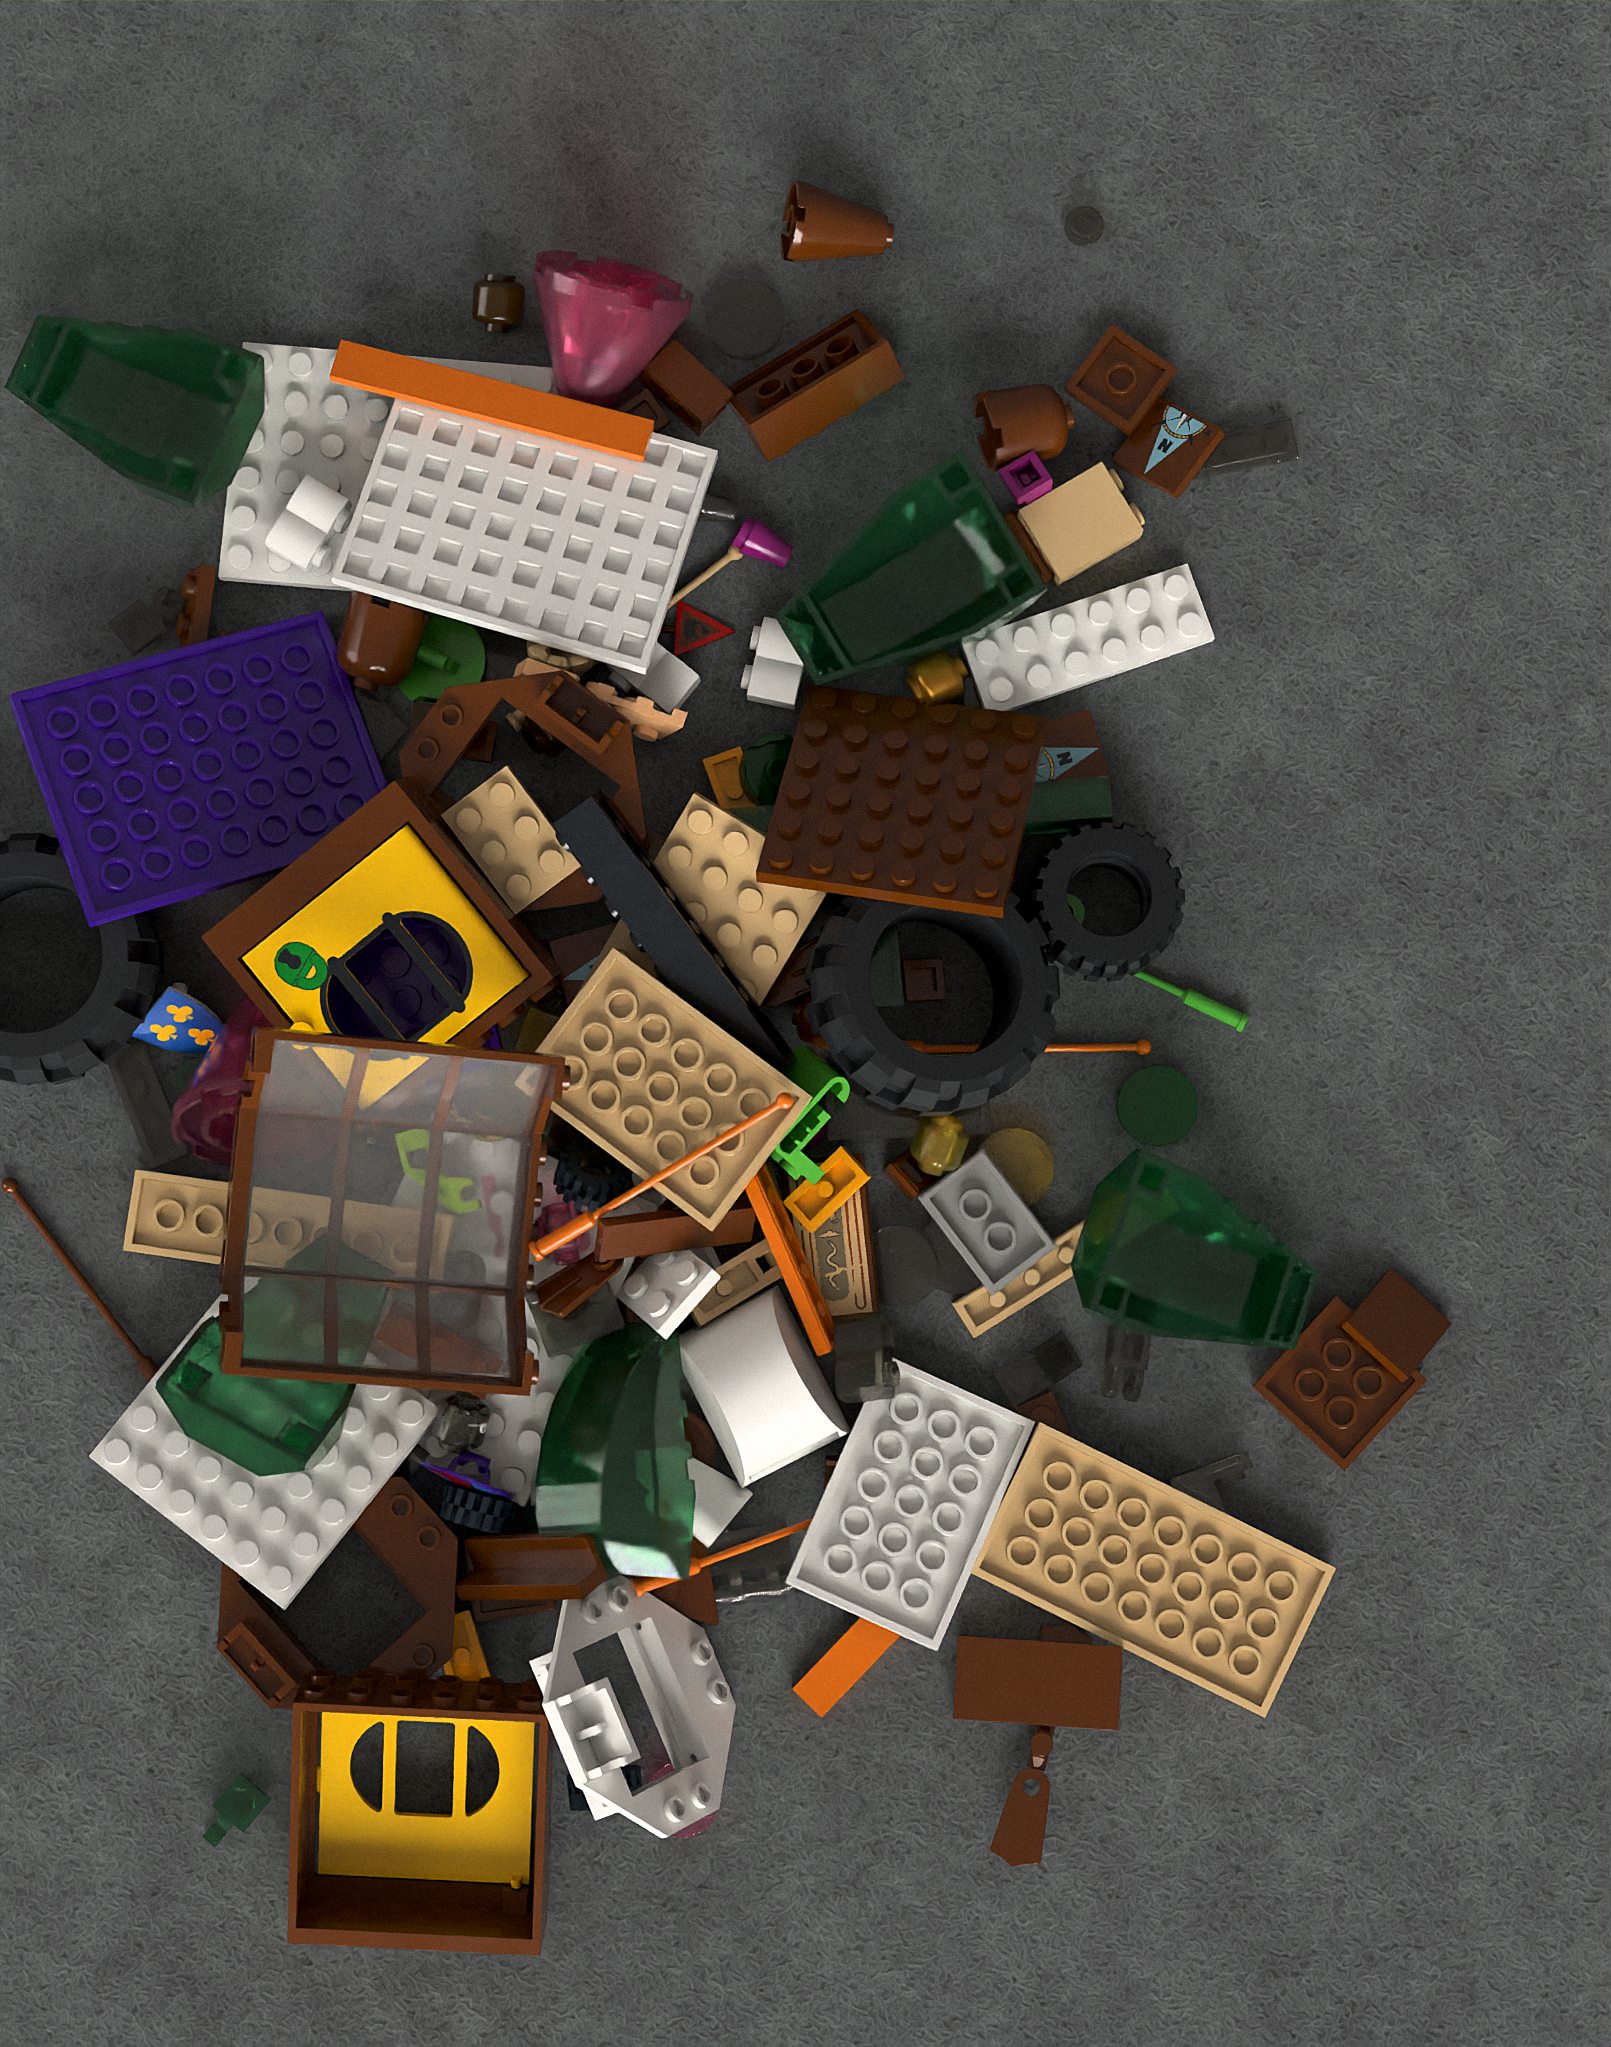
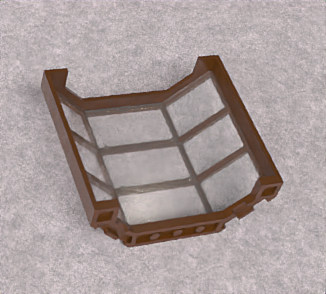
M253 1026L250 1055L247 1054L242 1082H250L248 1092L243 1091L238 1094L220 1261L219 1284H222V1294L228 1295V1301H220L219 1332H222L221 1346L218 1354V1368L223 1375L530 1396L531 1385H537L539 1360L534 1359V1353L527 1348L526 1289L532 1288L534 1280V1266L529 1264L530 1248L528 1244L532 1241H538V1224L533 1223L534 1207H540L543 1195L542 1182H537L539 1165L544 1166L547 1157V1142L542 1141V1133L552 1101L561 1100L562 1090L567 1091L570 1085L571 1068L570 1065H565L566 1058L559 1054Z

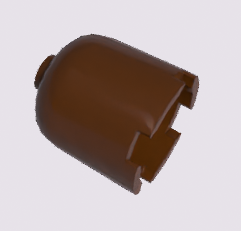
M1032 384L977 393L974 399V417H982L984 434L977 436L978 444L986 467L993 468V472L1000 470L1034 450L1040 461L1058 456L1066 445L1068 429L1074 427V416L1071 406L1069 404L1064 405L1060 395L1046 384Z
M353 591L337 646L336 657L338 664L345 673L355 677L353 685L377 693L379 685L386 687L398 686L407 680L412 670L430 616L394 601H390L388 605L374 600V595Z

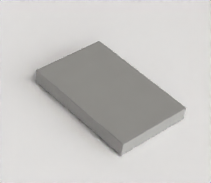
M983 1148L918 1197L919 1201L991 1296L1057 1247L1056 1243Z

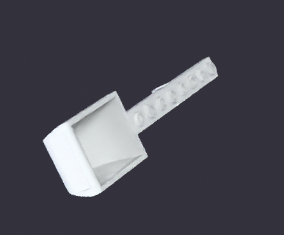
M633 1172L631 1179L634 1185L637 1186L644 1180ZM652 1186L640 1193L641 1197L658 1205H661L667 1199V1197ZM713 1247L689 1249L713 1270L722 1265ZM778 1285L740 1303L701 1328L695 1326L668 1340L741 1488L851 1432Z

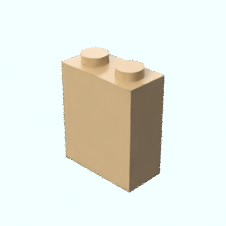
M1103 462L1093 466L1018 511V519L1053 574L1057 586L1140 539L1144 531L1141 526L1145 524L1141 512L1134 503L1128 505L1121 494L1124 486L1114 469L1107 471Z

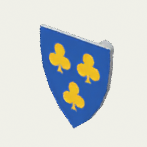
M174 983L172 987L169 986L148 1010L144 1024L141 1023L132 1034L133 1037L166 1050L184 1053H215L232 1050L228 1031L219 1017L205 1004L188 995V987L183 983Z

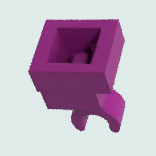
M1034 450L998 470L999 477L1020 509L1052 491V477Z

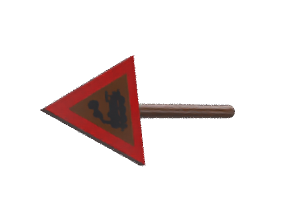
M678 601L676 625H662L660 633H675L674 656L678 657L734 634L736 631Z

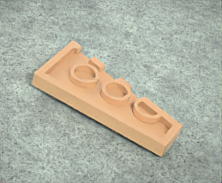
M526 658L517 664L513 677L560 671L562 669ZM565 671L578 682L580 681L578 675ZM587 682L585 686L630 719V726L634 729L633 734L643 740L655 742L656 739L661 740L683 728L688 712L676 708L673 709L671 715L657 711L653 707L655 701L638 696L637 699L631 697L619 698L614 687L600 682Z

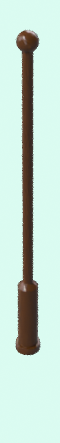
M12 1177L4 1179L2 1182L3 1191L12 1194L137 1359V1368L146 1380L150 1382L159 1371L158 1366L150 1356L142 1354L20 1193L17 1180Z

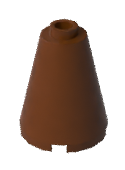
M795 181L790 186L782 220L787 221L786 235L781 234L782 260L803 262L881 255L885 247H891L894 225L888 223V216L886 214L805 181Z

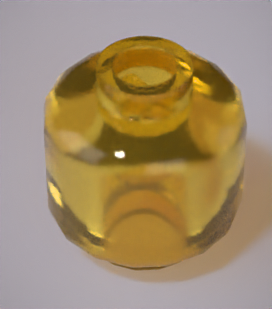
M952 1115L928 1116L920 1120L910 1146L912 1156L920 1162L919 1169L932 1175L941 1176L943 1170L953 1171L960 1166L970 1138L968 1132L963 1128L964 1122Z

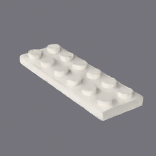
M1187 563L961 640L959 644L982 708L1009 712L1212 642L1215 637Z

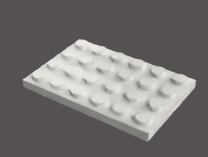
M885 1354L784 1583L934 1651H938L1035 1422Z

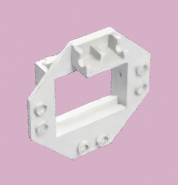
M622 1575L601 1583L585 1599L563 1600L553 1651L529 1662L544 1696L542 1706L575 1786L584 1792L595 1821L619 1812L663 1839L718 1810L736 1704L704 1628L648 1592L643 1593V1596L637 1598L630 1580ZM616 1632L675 1769L633 1792H630L620 1766H625L641 1758L608 1677L586 1685L573 1655V1652Z

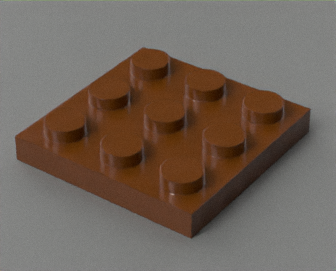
M1333 1296L1257 1379L1252 1387L1341 1470L1345 1471L1421 1388L1427 1379L1416 1369L1404 1382H1401L1341 1327L1353 1311L1337 1296Z

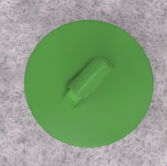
M436 613L429 614L430 619L412 670L407 680L398 685L408 699L414 701L419 696L439 699L447 687L481 682L486 667V652L480 635L471 624Z

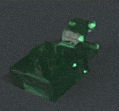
M242 1772L239 1773L212 1805L221 1815L202 1837L213 1847H216L234 1825L244 1833L270 1803L272 1798Z

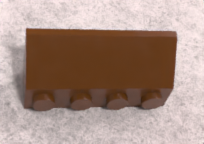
M855 309L727 387L733 393L732 398L727 403L754 446L769 462L776 457L787 454L792 447L808 437L821 433L826 426L844 415L854 413L862 404L877 395L890 391L895 384L905 379L887 339L858 309Z

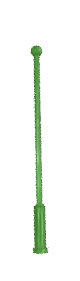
M1143 970L1134 975L1181 997L1184 1004L1235 1027V1030L1242 1032L1250 1014L1246 1012L1241 1013L1190 988L1183 990Z

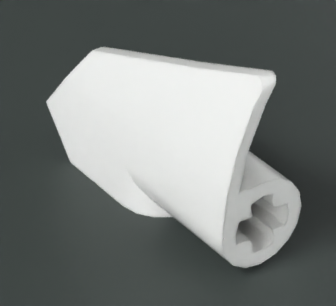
M677 1448L650 1449L636 1452L637 1478L651 1489L646 1496V1503L649 1509L657 1517L665 1521L679 1519L681 1521L680 1525L708 1548L753 1495L747 1488H741L737 1482Z

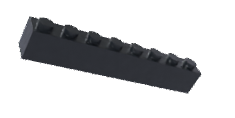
M602 790L597 791L556 821L553 826L557 830L555 835L558 842L567 852H573L581 862L580 870L585 879L592 886L597 885L606 897L605 904L610 913L618 920L622 918L631 931L629 936L635 947L642 953L647 952L655 963L654 971L660 981L666 986L671 985L680 998L780 1072L786 1068L796 1055Z

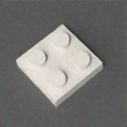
M690 1250L652 1254L626 1280L615 1296L663 1338L667 1339L717 1283L721 1276Z

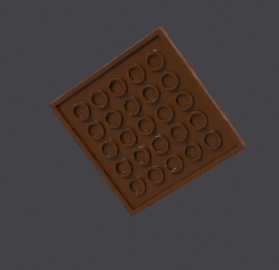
M809 684L757 865L756 881L1003 918L1048 729V717L948 703L934 706L926 701L920 704L918 699Z

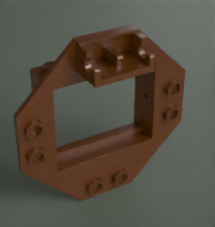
M564 670L447 687L399 753L403 778L407 777L463 846L441 816V814L455 805L457 801L439 788L505 699L618 783L621 787L610 803L640 844L647 836L630 719ZM410 823L413 832L417 835V837L421 840V842L425 845V847L429 850V852L433 855V857L437 860V862L441 865L445 872L450 876V878L454 881V883L458 886V888L462 891V893L466 896V898L470 901V903L474 906L478 913L483 918H486L485 915L481 912V910L477 907V905L473 902V900L469 897V895L465 892V890L461 887V885L457 882V880L448 871V869L444 866V864L440 861V859L436 856V854L432 851V849L428 846V844L424 841V839L420 836V834ZM579 867L518 913L597 902L602 897L603 892L597 885L592 886L585 879Z
M391 1476L351 1528L427 1613L363 1671L375 1672L379 1677H395L401 1673H413L419 1675L420 1679H429L453 1657L455 1585L457 1584L459 1538L404 1477ZM222 1562L216 1648L270 1709L293 1710V1701L305 1673L325 1668L251 1584Z

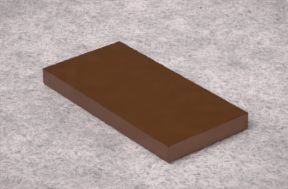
M958 1635L953 1719L1119 1731L1124 1646Z

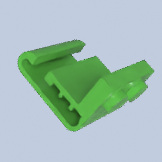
M802 1045L793 1051L796 1057L780 1073L813 1098L770 1156L795 1180L803 1175L815 1185L825 1173L801 1149L831 1118L817 1102L830 1090L845 1103L849 1096L850 1086L848 1081L813 1049Z

